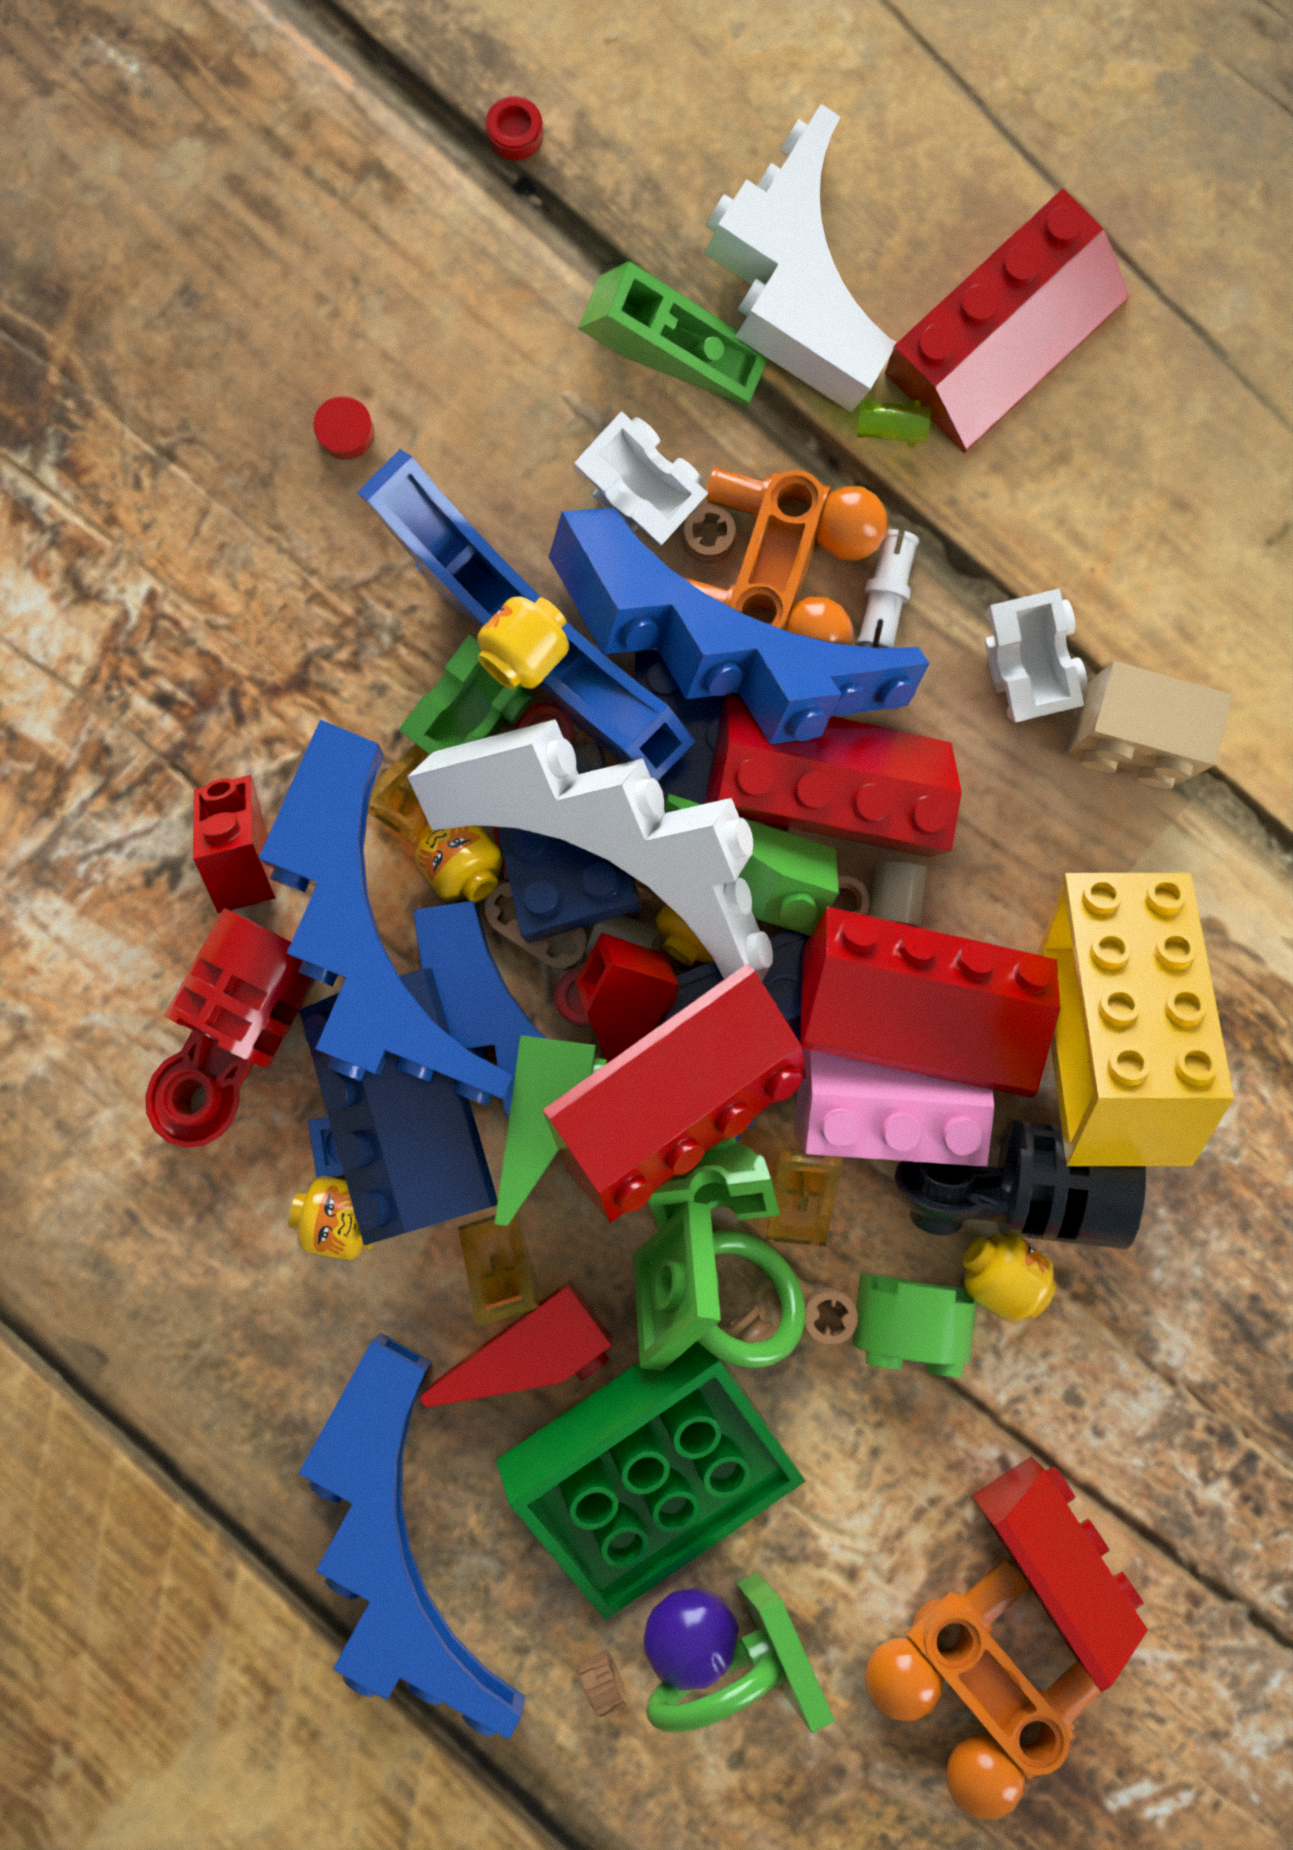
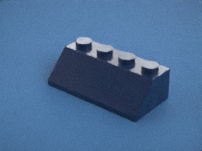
M432 968L399 975L404 986L434 1023L450 1035ZM339 993L300 1009L305 1038L310 1048L321 1088L322 1099L326 1106L337 1146L338 1157L342 1164L354 1208V1215L358 1222L364 1246L496 1206L498 1199L470 1101L468 1098L453 1092L457 1080L437 1071L433 1072L430 1082L394 1068L399 1056L391 1052L380 1075L365 1070L361 1081L326 1067L330 1055L315 1048Z

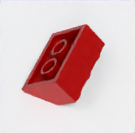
M1030 1456L971 1496L1066 1645L1102 1693L1114 1684L1148 1631L1136 1612V1609L1144 1605V1602L1123 1571L1114 1576L1101 1558L1110 1551L1107 1544L1088 1518L1079 1523L1067 1504L1076 1497L1058 1469L1053 1466L1046 1471Z

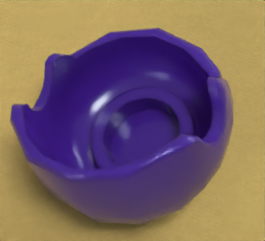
M703 1588L673 1591L652 1609L648 1617L644 1632L645 1656L659 1680L681 1691L708 1688L716 1683L721 1676H724L733 1663L739 1631L737 1619L722 1597Z

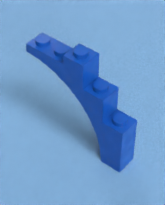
M399 449L357 492L366 505L416 562L414 566L444 601L479 628H482L511 597H523L534 603L541 597L473 528L416 460L402 449ZM566 621L562 630L568 639L569 650L539 686L549 693L580 730L595 741H598L601 746L624 763L643 758L650 777L658 781L696 741L666 703L614 664Z
M615 507L561 512L549 559L602 653L605 655L657 649L686 699L739 693L769 744L796 740L807 741L821 737L832 716H848L853 713L897 709L902 706H908L930 664L919 647L870 648L834 644L791 633L746 616L703 593L667 567L636 537Z
M320 719L259 856L261 861L274 869L270 876L271 880L301 893L306 892L309 884L316 886L287 951V954L302 961L298 973L332 987L337 976L345 979L315 1049L330 1055L326 1064L327 1068L359 1081L362 1080L365 1070L380 1075L391 1052L399 1056L394 1068L430 1082L434 1071L457 1080L453 1092L486 1106L489 1105L492 1095L505 1099L515 1076L471 1053L434 1023L404 986L381 942L368 898L364 844L369 801L384 754L378 743Z
M473 901L413 910L421 969L432 968L451 1037L468 1051L482 1059H487L485 1047L495 1046L497 1066L515 1076L520 1035L548 1038L534 1026L508 991L489 951L478 906ZM514 1079L506 1098L502 1099L505 1117L510 1115ZM753 1119L747 1128L754 1127ZM741 1133L735 1136L736 1142L742 1140Z
M380 1332L369 1344L298 1473L310 1480L309 1488L322 1498L336 1503L341 1502L343 1498L352 1504L316 1569V1572L327 1577L325 1582L334 1592L349 1599H357L360 1596L369 1601L333 1670L343 1675L344 1683L353 1691L368 1697H373L377 1694L388 1700L396 1683L401 1678L409 1683L410 1691L424 1702L432 1705H439L443 1702L461 1712L465 1723L475 1731L487 1736H493L496 1732L509 1740L521 1718L525 1695L488 1670L454 1635L428 1594L410 1547L402 1501L403 1452L413 1406L432 1361Z

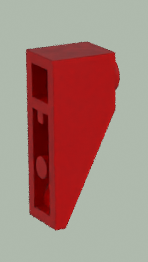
M569 1279L429 1384L421 1393L419 1399L427 1408L561 1384L574 1374L577 1375L580 1381H583L608 1362L610 1358L605 1351L612 1346L613 1336L572 1280Z

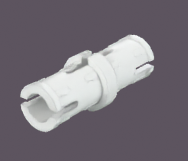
M888 529L887 535L880 546L874 578L867 580L864 591L865 596L869 600L860 636L857 638V646L872 648L876 630L880 628L882 631L878 648L895 647L894 641L902 605L909 603L912 591L907 586L915 550L919 544V538L910 532H904L899 554L894 553L899 532L897 529Z

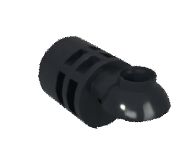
M1012 1119L1006 1127L997 1167L901 1161L897 1165L894 1175L896 1186L903 1201L911 1208L910 1218L912 1222L927 1233L951 1235L957 1233L962 1228L964 1221L976 1219L997 1222L999 1232L1007 1236L1128 1249L1134 1243L1140 1227L1146 1190V1166H1067L1061 1126Z

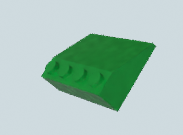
M698 1341L663 1371L640 1368L639 1361L495 1460L509 1505L605 1620L806 1482L727 1362L711 1354Z

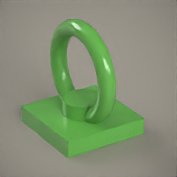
M687 1201L633 1255L640 1368L663 1371L696 1341L719 1359L745 1368H762L778 1363L786 1358L797 1346L804 1330L806 1313L803 1293L793 1270L774 1248L751 1234L730 1229L712 1231L710 1205ZM735 1254L744 1257L757 1265L773 1283L781 1303V1320L777 1331L769 1339L754 1343L741 1341L731 1337L716 1325L721 1318L715 1255Z
M758 1572L736 1583L756 1630L740 1638L741 1641L736 1642L734 1660L727 1672L746 1666H751L752 1670L734 1683L713 1694L683 1704L677 1703L693 1690L681 1691L662 1681L650 1696L646 1708L647 1718L656 1729L671 1733L687 1732L726 1719L748 1707L767 1692L781 1686L786 1699L811 1733L835 1722L782 1599Z

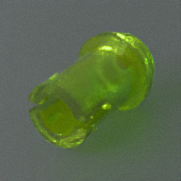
M862 399L857 438L863 439V437L908 441V447L910 448L915 447V442L927 443L931 407L920 406V400H914L913 405L870 402Z

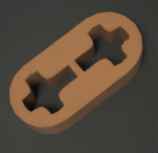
M509 882L496 886L494 891L487 897L485 915L488 923L498 933L546 966L555 970H567L576 966L584 958L587 937L583 927L572 930L574 933L571 936V942L577 947L575 952L571 956L561 952L555 959L548 955L551 945L546 939L527 943L522 938L518 920L512 919L507 925L500 922L503 912L497 906L499 900L503 897L507 900H513Z

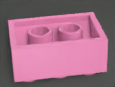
M802 1050L807 1078L801 1082L798 1088L793 1135L805 1154L987 1167L995 1107L992 1089L812 1050Z

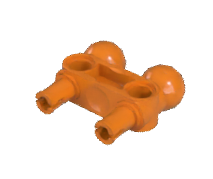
M714 467L707 487L708 495L706 496V502L754 515L756 523L735 586L732 585L727 590L686 577L683 578L703 593L744 615L754 608L764 607L776 615L774 621L770 624L772 626L834 644L852 645L854 628L850 616L840 604L828 597H807L799 600L817 541L827 553L840 561H858L869 556L881 546L887 535L889 519L885 506L877 495L862 486H843L831 492L830 486L820 484L814 475L804 470L791 469L782 473L774 471L772 476L767 475L763 481ZM798 499L806 502L810 508L804 515L789 517L781 512L780 507L786 501Z
M1004 1558L965 1595L960 1591L956 1594L949 1591L944 1597L931 1599L923 1604L915 1614L912 1627L905 1632L909 1638H894L877 1646L867 1662L865 1672L867 1694L874 1707L886 1717L900 1721H916L931 1713L941 1697L943 1679H945L990 1734L972 1735L957 1743L948 1758L946 1772L948 1791L956 1805L968 1815L979 1819L998 1820L1011 1813L1024 1795L1026 1777L1031 1781L1036 1775L1050 1774L1061 1767L1068 1756L1070 1742L1075 1738L1072 1733L1075 1729L1072 1721L1101 1694L1078 1660L1045 1691L1041 1687L1036 1690L990 1636L993 1632L990 1624L1030 1588L1020 1574ZM948 1624H960L961 1635L958 1642L949 1649L937 1648V1637L941 1629ZM1041 1721L1042 1727L1038 1738L1031 1744L1021 1745L1019 1738L1023 1728L1030 1722Z

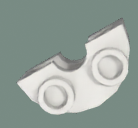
M621 411L574 462L575 472L583 478L586 477L597 488L592 496L603 508L615 507L633 533L639 527L648 536L652 545L660 546L708 495V492L700 486L703 483V479L693 466L681 458H677L672 464L657 451L655 447L660 443V438L645 421L638 417L630 420Z
M1060 588L990 605L986 610L985 616L989 622L991 621L994 636L985 638V646L996 693L1006 691L1009 704L1007 708L1008 718L1016 723L1084 706L1082 692H1086L1088 686L1086 670L1079 657L1071 659L1068 653L1066 636L1075 633V617L1069 601L1066 599L1062 600Z

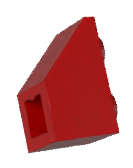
M251 774L235 779H217L205 787L194 789L193 860L218 914L221 913L223 908L234 910L276 898L275 881L270 879L274 869L259 859L268 836Z
M601 932L575 983L607 1063L655 1029L662 1014L669 1013L673 1008L679 984L664 953Z

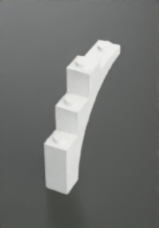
M556 719L435 751L408 776L432 831L471 825L519 828L562 839L607 859L648 886L687 923L711 954L724 980L744 965L749 964L755 970L760 980L763 981L772 964L773 951L767 934L763 931L760 932L751 910L752 897L749 886L744 879L738 877L753 854V837L746 820L739 818L732 798L665 813L662 789L659 783L650 777L643 758L578 774L575 752L569 741L563 738Z

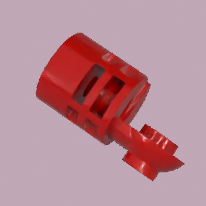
M226 908L222 909L195 961L164 1014L166 1018L174 1023L192 1029V1032L182 1050L164 1060L152 1074L145 1094L146 1115L153 1130L167 1143L183 1148L205 1146L221 1137L235 1121L240 1106V1089L253 1065L256 1064L267 1069L270 1067L281 1042L288 1034L298 1011L302 1008L317 981L298 973L302 961L287 954L291 944L290 941ZM203 1086L206 1091L205 1103L198 1112L193 1113L191 1109L192 1096L198 1088Z

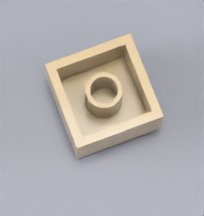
M1113 661L1088 683L1087 691L1082 692L1084 706L1078 707L1066 753L1082 757L1081 765L1089 769L1113 773L1116 772V768L1138 773L1137 780L1145 785L1161 789H1172L1174 784L1179 785L1215 765L1233 694Z

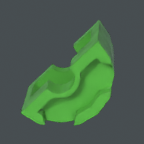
M470 634L444 667V674L430 693L421 698L399 728L400 732L430 755L438 750L496 735L506 721L511 725L515 724L527 708H529L533 700V696L525 691V687L517 685L514 690L508 689L496 681L483 668L477 658L481 652L478 641Z
M735 1137L723 1139L703 1154L700 1162L692 1170L683 1175H675L653 1191L648 1200L659 1229L687 1201L708 1204L710 1209L718 1206L730 1208L736 1214L738 1220L780 1215L765 1159L760 1154L757 1156L752 1149L737 1143Z
M860 1273L856 1305L858 1324L853 1333L852 1345L867 1351L866 1364L872 1366L902 1369L903 1360L927 1363L926 1371L932 1374L962 1377L963 1364H970L977 1302L967 1294L964 1286L921 1283L896 1277Z

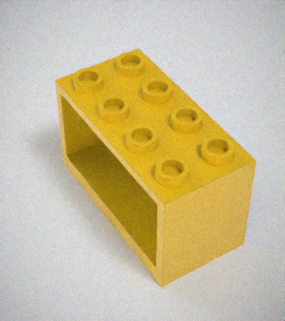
M1065 873L1038 949V955L1057 959L1061 1009L1051 1042V1053L1066 1165L1193 1166L1232 1103L1234 1095L1191 873Z

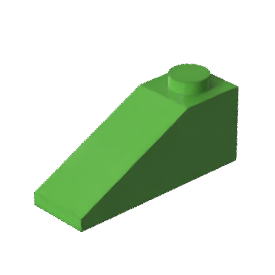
M630 261L598 277L577 328L629 360L743 405L750 403L768 359L736 338L738 330Z
M668 793L664 801V811L668 813L702 804ZM745 819L753 837V854L738 877L744 879L749 886L752 897L751 910L754 917L810 936L827 906L831 907L839 894L836 848Z
M520 1035L495 1225H509L559 1152L542 1110L607 1064L606 1059L595 1058L596 1045Z

